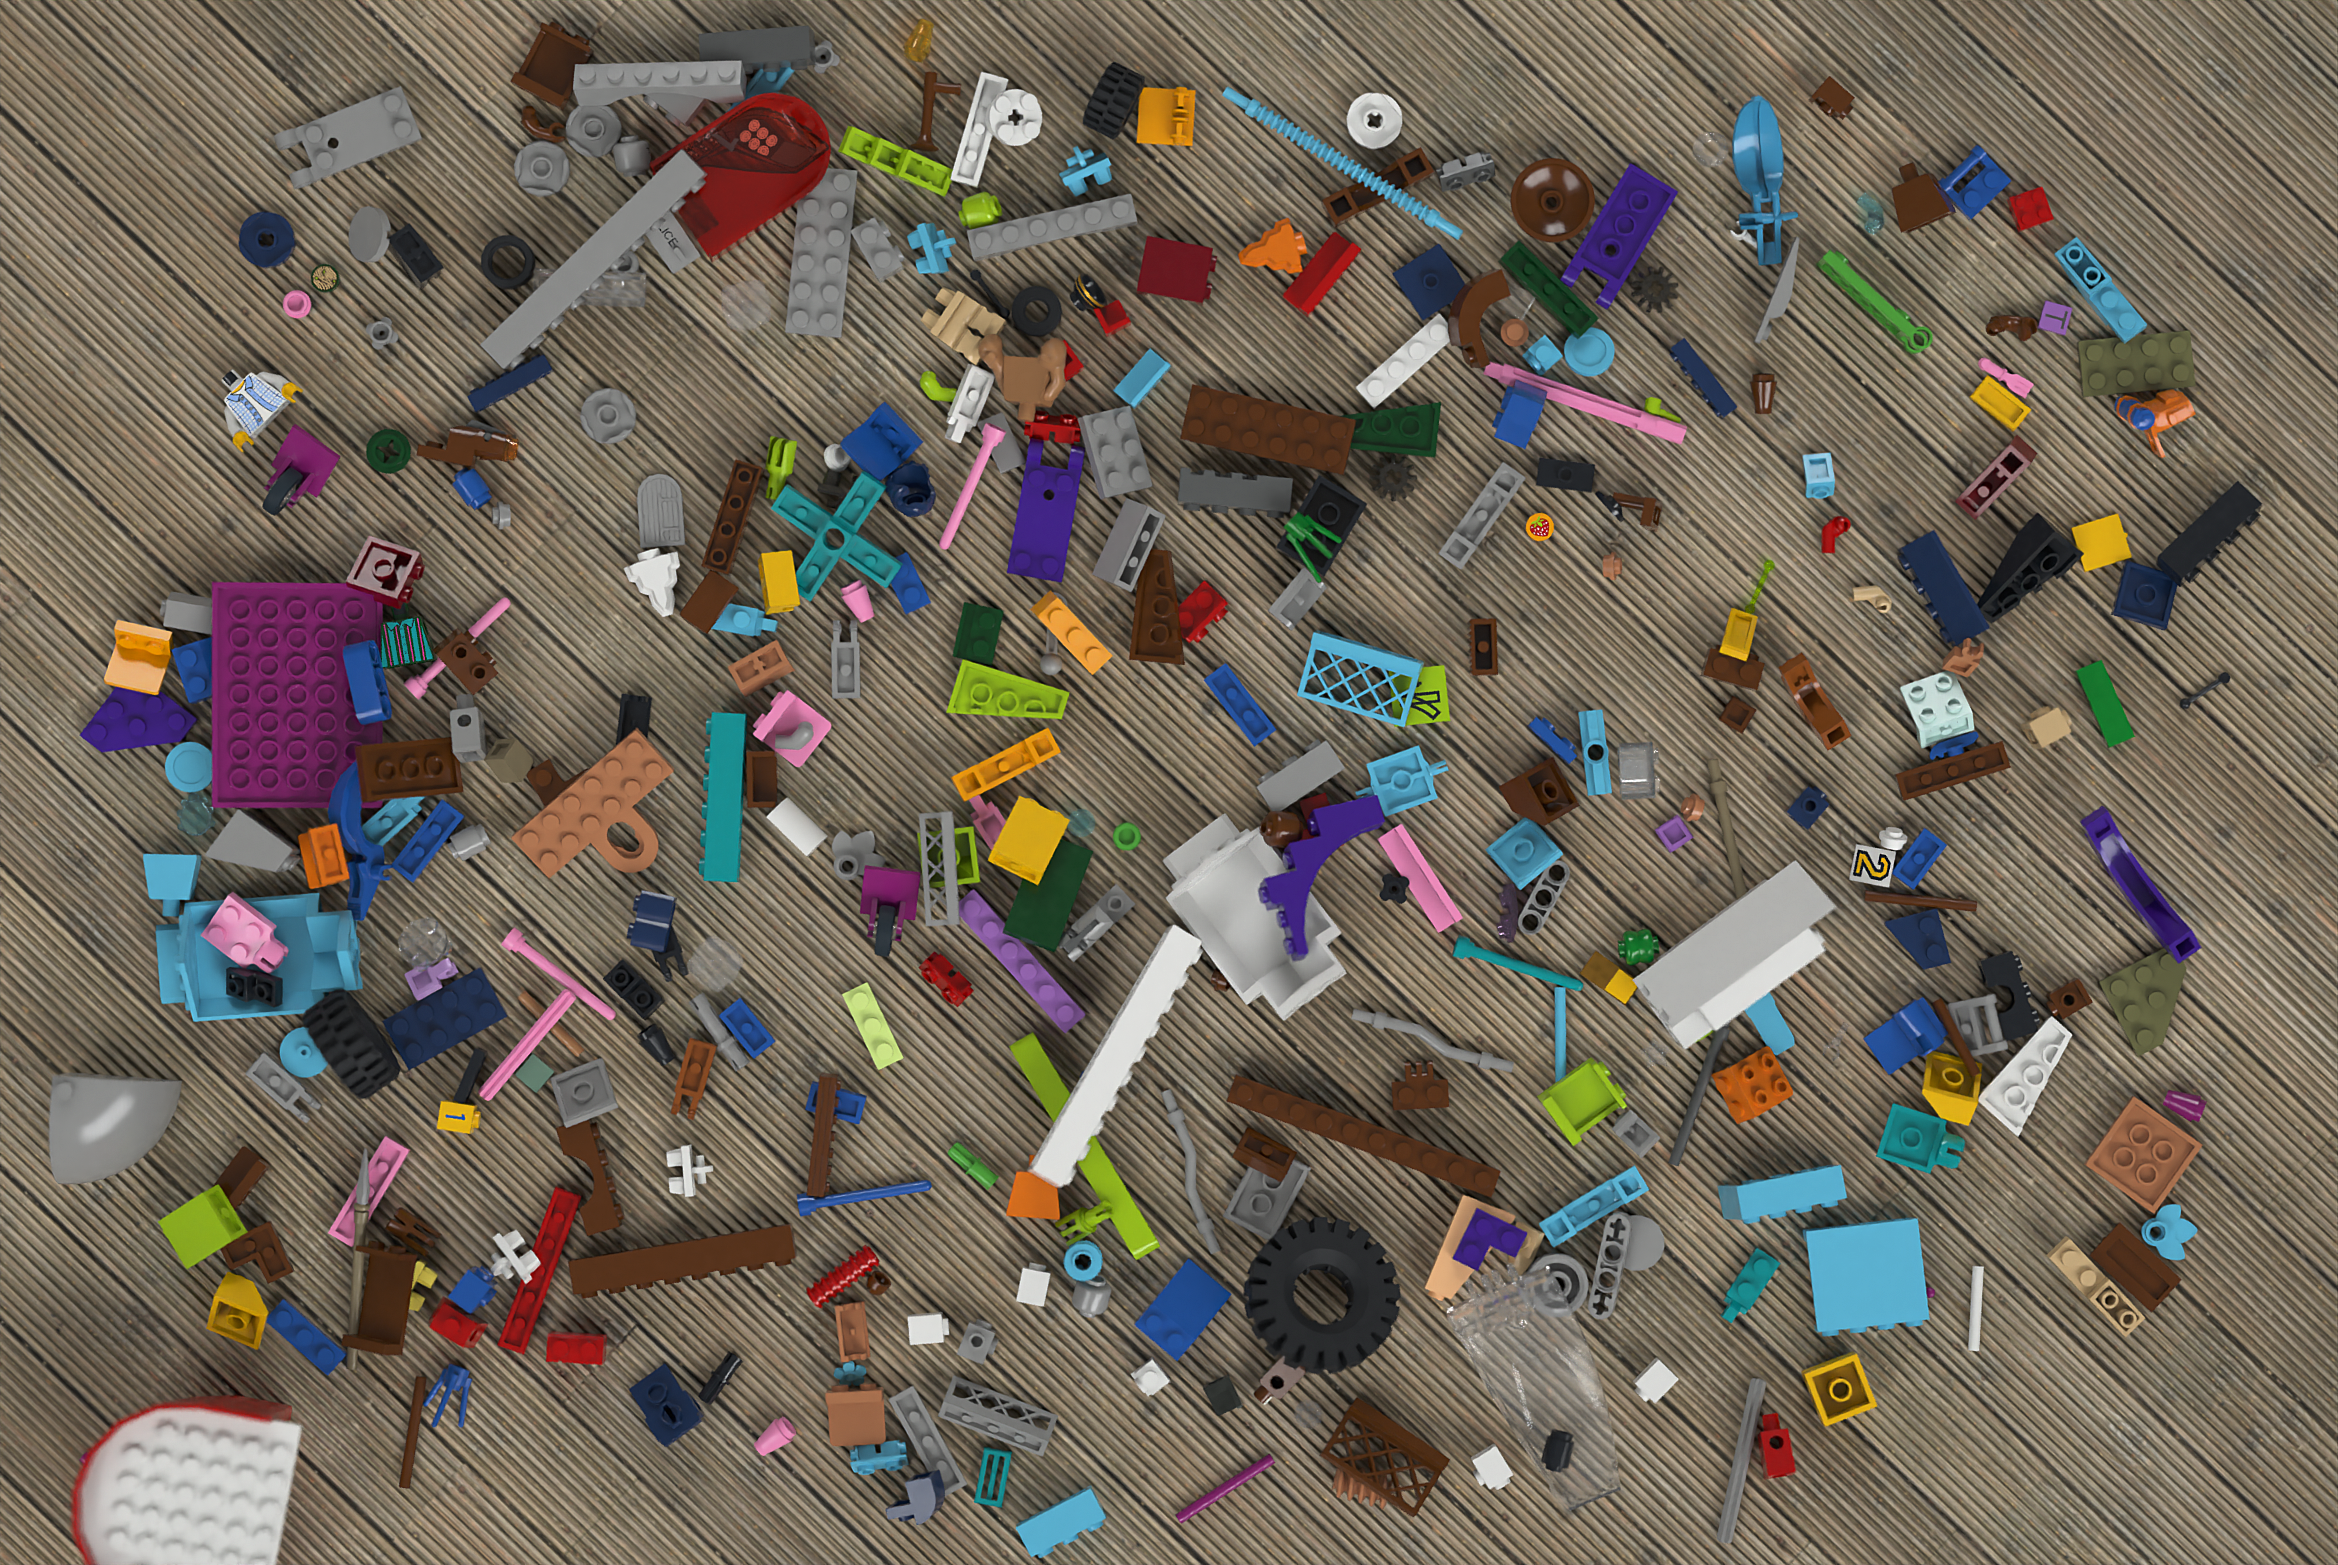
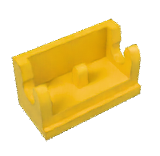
M792 550L761 553L757 563L766 615L793 611L794 607L800 605Z

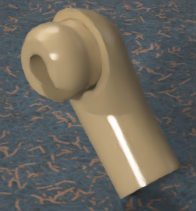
M1879 586L1852 588L1853 601L1868 600L1880 613H1886L1891 609L1892 601L1890 596Z

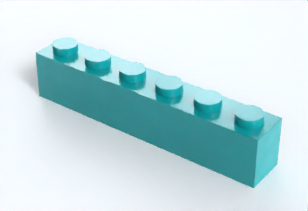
M712 712V717L706 720V735H711L710 746H705L704 755L705 763H709V774H704L703 791H708L707 802L702 803V819H706V830H701L700 846L705 847V858H700L699 875H704L703 881L739 882L747 714Z

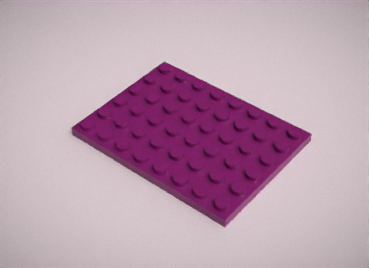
M212 582V808H328L331 793L340 776L356 761L355 746L383 743V721L362 725L357 719L343 658L344 646L367 640L375 641L381 658L383 603L374 601L373 595L349 588L346 583ZM383 801L364 802L361 808H383Z

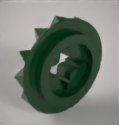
M384 429L376 432L370 438L366 447V455L374 469L381 473L394 474L404 469L411 459V446L407 437L401 432L393 429ZM394 440L393 450L397 451L400 456H390L389 460L387 459L385 463V454L378 447L388 448L389 444Z

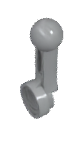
M1054 593L1067 606L1066 599L1061 594ZM1048 628L1046 654L1040 660V668L1047 675H1055L1062 668V660L1057 655L1058 639Z

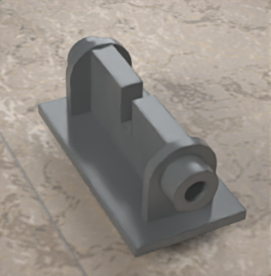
M1481 151L1464 157L1467 165L1465 167L1461 166L1459 159L1440 164V167L1436 168L1438 179H1440L1442 192L1448 190L1455 191L1464 185L1484 182L1490 177L1496 176L1494 161L1490 153Z

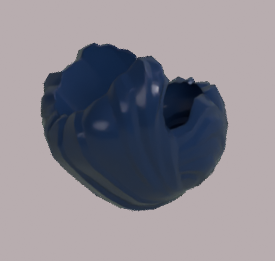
M912 460L897 468L886 478V494L894 508L907 517L912 518L925 515L931 511L936 500L935 489L929 479V469L924 463L919 464Z

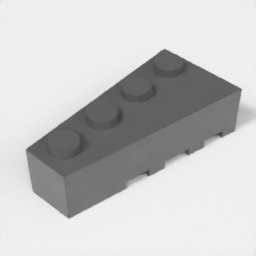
M1181 467L1178 505H1183V510L1199 512L1200 507H1210L1212 513L1228 514V509L1239 510V515L1256 516V511L1267 512V517L1284 518V514H1290L1292 478L1262 475L1248 477L1247 474L1225 473L1223 475L1212 470L1190 472L1191 468Z

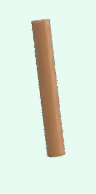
M526 991L517 998L537 1019L545 1012ZM557 1022L549 1030L576 1057L585 1050Z

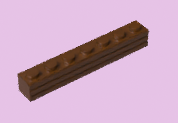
M822 1072L819 1076L807 1195L824 1197L826 1192L830 1190V1182H827L828 1175L831 1176L832 1165H829L830 1158L833 1159L834 1148H831V1143L835 1141L836 1131H833V1125L837 1124L838 1114H835V1107L838 1108L840 1099L837 1097V1090L840 1091L841 1080H838L839 1074Z

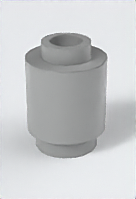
M480 823L477 826L473 824L450 836L452 842L447 845L455 859L460 857L462 861H465L485 850L486 846L491 844V841Z

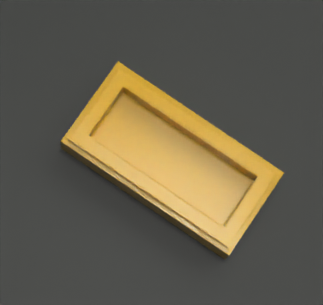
M1986 375L1969 397L2012 432L2017 429L2031 411L2028 406L1989 375Z
M1731 608L1719 652L1746 661L1758 616Z

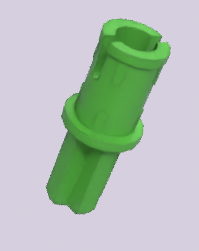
M956 1142L949 1149L948 1155L966 1170L965 1174L973 1176L986 1190L999 1178L998 1175L994 1174L980 1161L981 1157L977 1159L959 1142Z

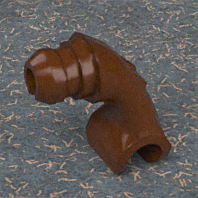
M533 106L523 107L521 110L523 117L520 123L533 136L556 143L565 140V136H554V132L557 129L565 128L564 125L554 122L549 128L542 127L539 124V120H537L536 109Z
M2015 315L1993 316L1985 327L1986 333L1990 336H1996L2004 331H2011L2018 335L2020 341H2026L2031 338V335L2036 333L2038 328L2037 321L2033 317Z

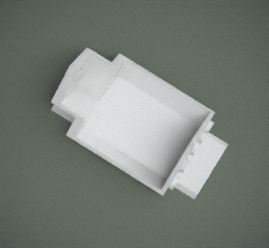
M1223 814L1163 860V863L1177 880L1171 886L1173 891L1166 897V900L1194 937L1203 941L1201 944L1203 949L1246 1005L1264 995L1281 1019L1285 1021L1301 1006L1322 993L1326 987L1347 974L1346 970L1327 947L1341 934V931L1311 892H1309L1305 910V935L1309 954L1304 960L1296 962L1292 961L1291 955L1286 954L1283 942L1286 938L1284 929L1279 928L1276 919L1278 909L1267 911L1265 904H1261L1259 900L1258 888L1264 878L1288 873L1290 870L1285 869L1282 854L1277 847H1270L1264 842L1259 827L1251 832L1247 828L1240 833L1229 817Z
M1795 860L1769 880L1764 879L1741 898L1734 901L1658 957V961L1634 978L1633 982L1647 999L1646 1002L1678 1046L1687 1049L1711 1030L1717 1031L1823 953L1825 948L1822 944L1825 940L1816 928L1813 929L1810 926L1835 909L1836 906Z

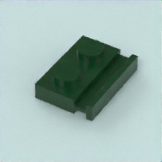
M964 602L952 657L992 666L1004 611Z

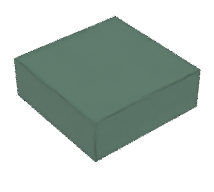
M533 1053L515 1076L537 1093L555 1071Z

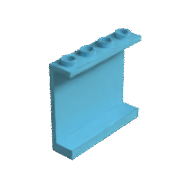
M1908 1217L1803 1230L1804 1241L1807 1242L1816 1319V1324H1814L1815 1331L1822 1332V1336L1839 1335V1330L1850 1329V1333L1866 1332L1868 1326L1878 1325V1330L1895 1328L1894 1323L1905 1322L1906 1327L1923 1325L1922 1320H1929L1918 1218Z

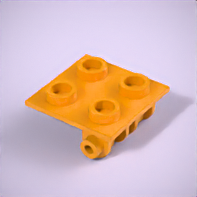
M1143 87L1139 97L1137 143L1192 146L1196 90H1187L1186 87H1176V89Z

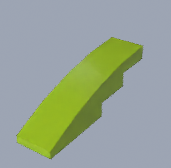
M853 126L847 127L838 150L839 153L943 197L946 196L951 183L952 169L909 149L901 148L882 138L872 136Z

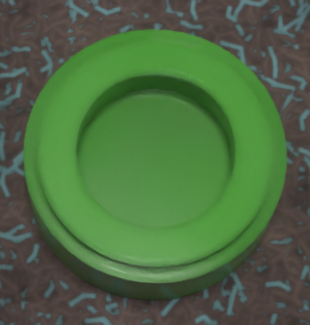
M1122 823L1115 828L1113 841L1118 848L1128 851L1136 848L1140 843L1141 833L1134 824Z

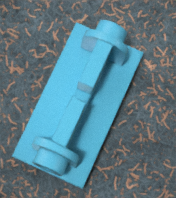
M900 1440L884 1442L880 1444L881 1453L877 1454L875 1444L855 1446V1449L850 1450L851 1461H854L850 1462L853 1472H858L860 1475H868L874 1473L877 1469L886 1468L888 1471L902 1469L903 1466L909 1465L907 1455L903 1454L907 1453L906 1442H900Z

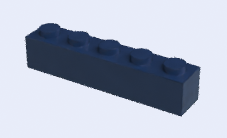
M1685 338L1669 349L1671 352L1669 355L1672 360L1679 362L1682 373L1685 376L1689 375L1692 379V386L1702 392V399L1707 404L1710 403L1712 405V411L1717 418L1721 417L1723 419L1737 408L1736 404Z
M541 354L535 355L531 358V362L527 364L523 362L511 373L506 371L500 375V379L496 381L492 379L485 383V387L481 389L478 387L470 391V395L467 397L475 412H481L554 372L545 355L541 356Z

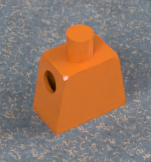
M1029 1155V1166L1035 1155ZM1017 1170L1006 1216L1060 1220L1058 1187H1054L1029 1171Z

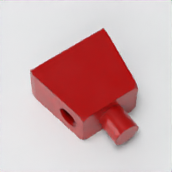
M445 1296L442 1297L428 1320L431 1329L463 1348H474L489 1324L476 1315L468 1313Z
M1778 1413L1762 1415L1764 1431L1758 1433L1757 1437L1764 1480L1792 1476L1796 1473L1789 1430L1788 1428L1781 1429ZM1775 1438L1779 1441V1449L1771 1447L1770 1439Z

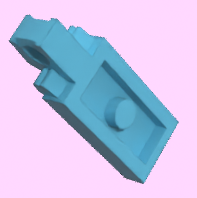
M729 603L711 629L754 637V635L761 636L762 630L776 632L778 621L764 618L765 611H760L757 608Z
M426 796L389 801L361 827L366 840L383 847L418 815V812L422 810L419 803Z

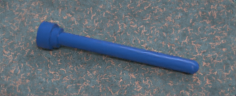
M921 1180L826 1195L824 1197L809 1196L807 1193L797 1194L800 1217L811 1215V1212H815L816 1208L928 1191L931 1189L932 1184L929 1180Z

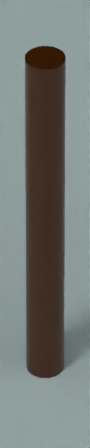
M1872 890L1864 891V901L1972 912L1977 910V901Z
M416 1375L399 1482L400 1488L410 1489L427 1381L425 1376Z

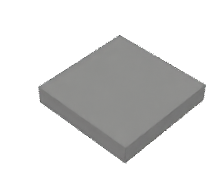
M602 1057L550 1077L560 1114L566 1128L619 1107Z

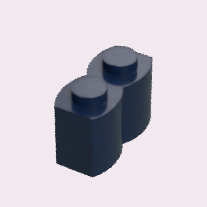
M642 890L641 895L635 896L633 911L637 912L635 923L630 922L627 931V939L631 940V946L666 952L677 897Z

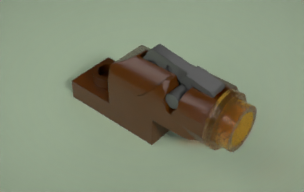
M471 420L466 426L461 425L450 429L446 450L443 449L444 444L427 441L426 446L418 444L416 455L421 458L475 468L477 457H480L479 460L515 461L518 453L519 439L513 438V435L506 434L499 429Z

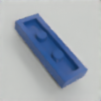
M1226 663L1204 679V682L1254 747L1276 731V728Z
M442 799L393 861L392 867L414 883L466 816Z
M285 1298L267 1317L266 1322L327 1376L347 1355L340 1346Z

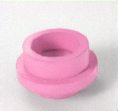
M291 291L283 300L284 311L292 318H303L311 310V299L303 291Z

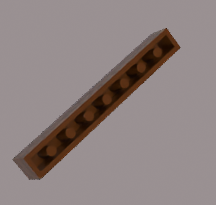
M789 1223L571 1259L568 1261L573 1295L581 1294V1299L598 1296L597 1291L608 1289L609 1294L625 1292V1286L636 1285L637 1289L653 1287L654 1281L664 1280V1285L681 1282L680 1277L692 1276V1280L709 1278V1272L719 1271L720 1276L737 1273L736 1268L747 1266L748 1271L764 1268V1263L775 1262V1266L792 1264L791 1259L797 1257L793 1225Z

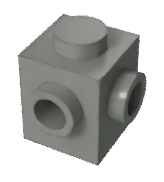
M978 1318L976 1322L970 1321L957 1355L983 1365L987 1353L993 1355L999 1340L994 1338L996 1331L991 1329L992 1324Z

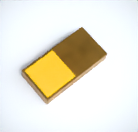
M1596 950L1579 972V974L1624 1006H1626L1638 989L1633 982L1634 977Z

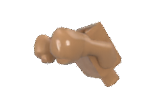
M996 334L986 335L979 343V356L989 368H992L1005 401L1019 405L1017 420L1034 422L1036 407H1051L1053 401L1065 387L1064 368L1067 352L1065 343L1058 338L1047 340L1042 346L1038 358L1004 356L1002 352V338Z

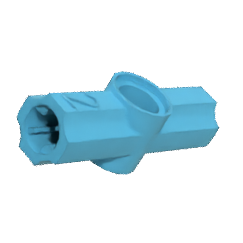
M1603 710L1578 712L1582 744L1581 755L1584 761L1587 795L1612 793L1608 762L1609 750L1606 745ZM1591 745H1598L1602 749V757L1597 761L1590 759L1588 756V749Z

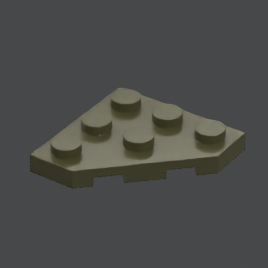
M2164 947L2098 981L2104 996L2137 1057L2164 1043L2187 969L2183 961L2178 964Z

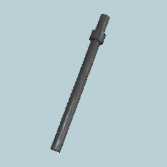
M1730 1021L1717 1031L1713 1030L1711 1033L1713 1038L1668 1161L1672 1165L1679 1167L1724 1040L1727 1041L1730 1032L1728 1029Z

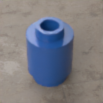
M466 467L453 476L456 481L452 486L467 506L477 510L492 499L489 487L475 468L468 470Z

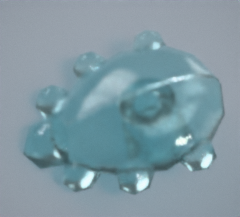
M193 792L188 796V801L185 799L181 801L183 809L176 812L177 816L180 817L181 823L178 825L180 831H185L189 835L199 836L215 826V821L211 820L214 808L206 806L208 802L206 797L200 800L199 794Z

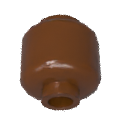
M1271 811L1261 821L1259 831L1268 846L1286 848L1288 844L1301 840L1303 824L1298 816L1292 812Z

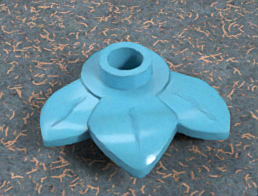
M2177 1204L2163 1206L2159 1209L2156 1217L2148 1219L2141 1228L2143 1240L2149 1245L2156 1246L2159 1254L2170 1260H2182L2185 1258L2181 1243L2191 1239L2198 1231L2191 1222L2180 1218L2181 1206ZM2156 1226L2159 1228L2160 1233L2158 1236L2152 1237L2150 1231Z

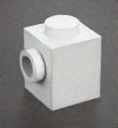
M1495 1443L1471 1457L1472 1462L1477 1468L1472 1472L1480 1486L1486 1483L1489 1490L1493 1487L1498 1490L1511 1482L1509 1477L1513 1476V1473Z

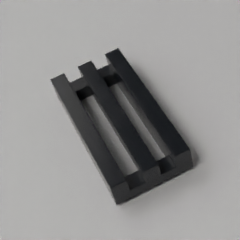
M479 1047L474 1049L454 1096V1101L461 1104L468 1101L488 1055L486 1050Z

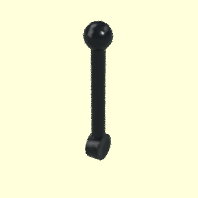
M973 270L970 274L971 279L977 281L999 310L1000 317L1008 318L1010 315L1009 309L1003 307L981 278V272Z
M2226 672L2221 673L2216 681L2190 698L2182 699L2179 703L2180 707L2188 709L2192 702L2221 683H2228L2230 675Z

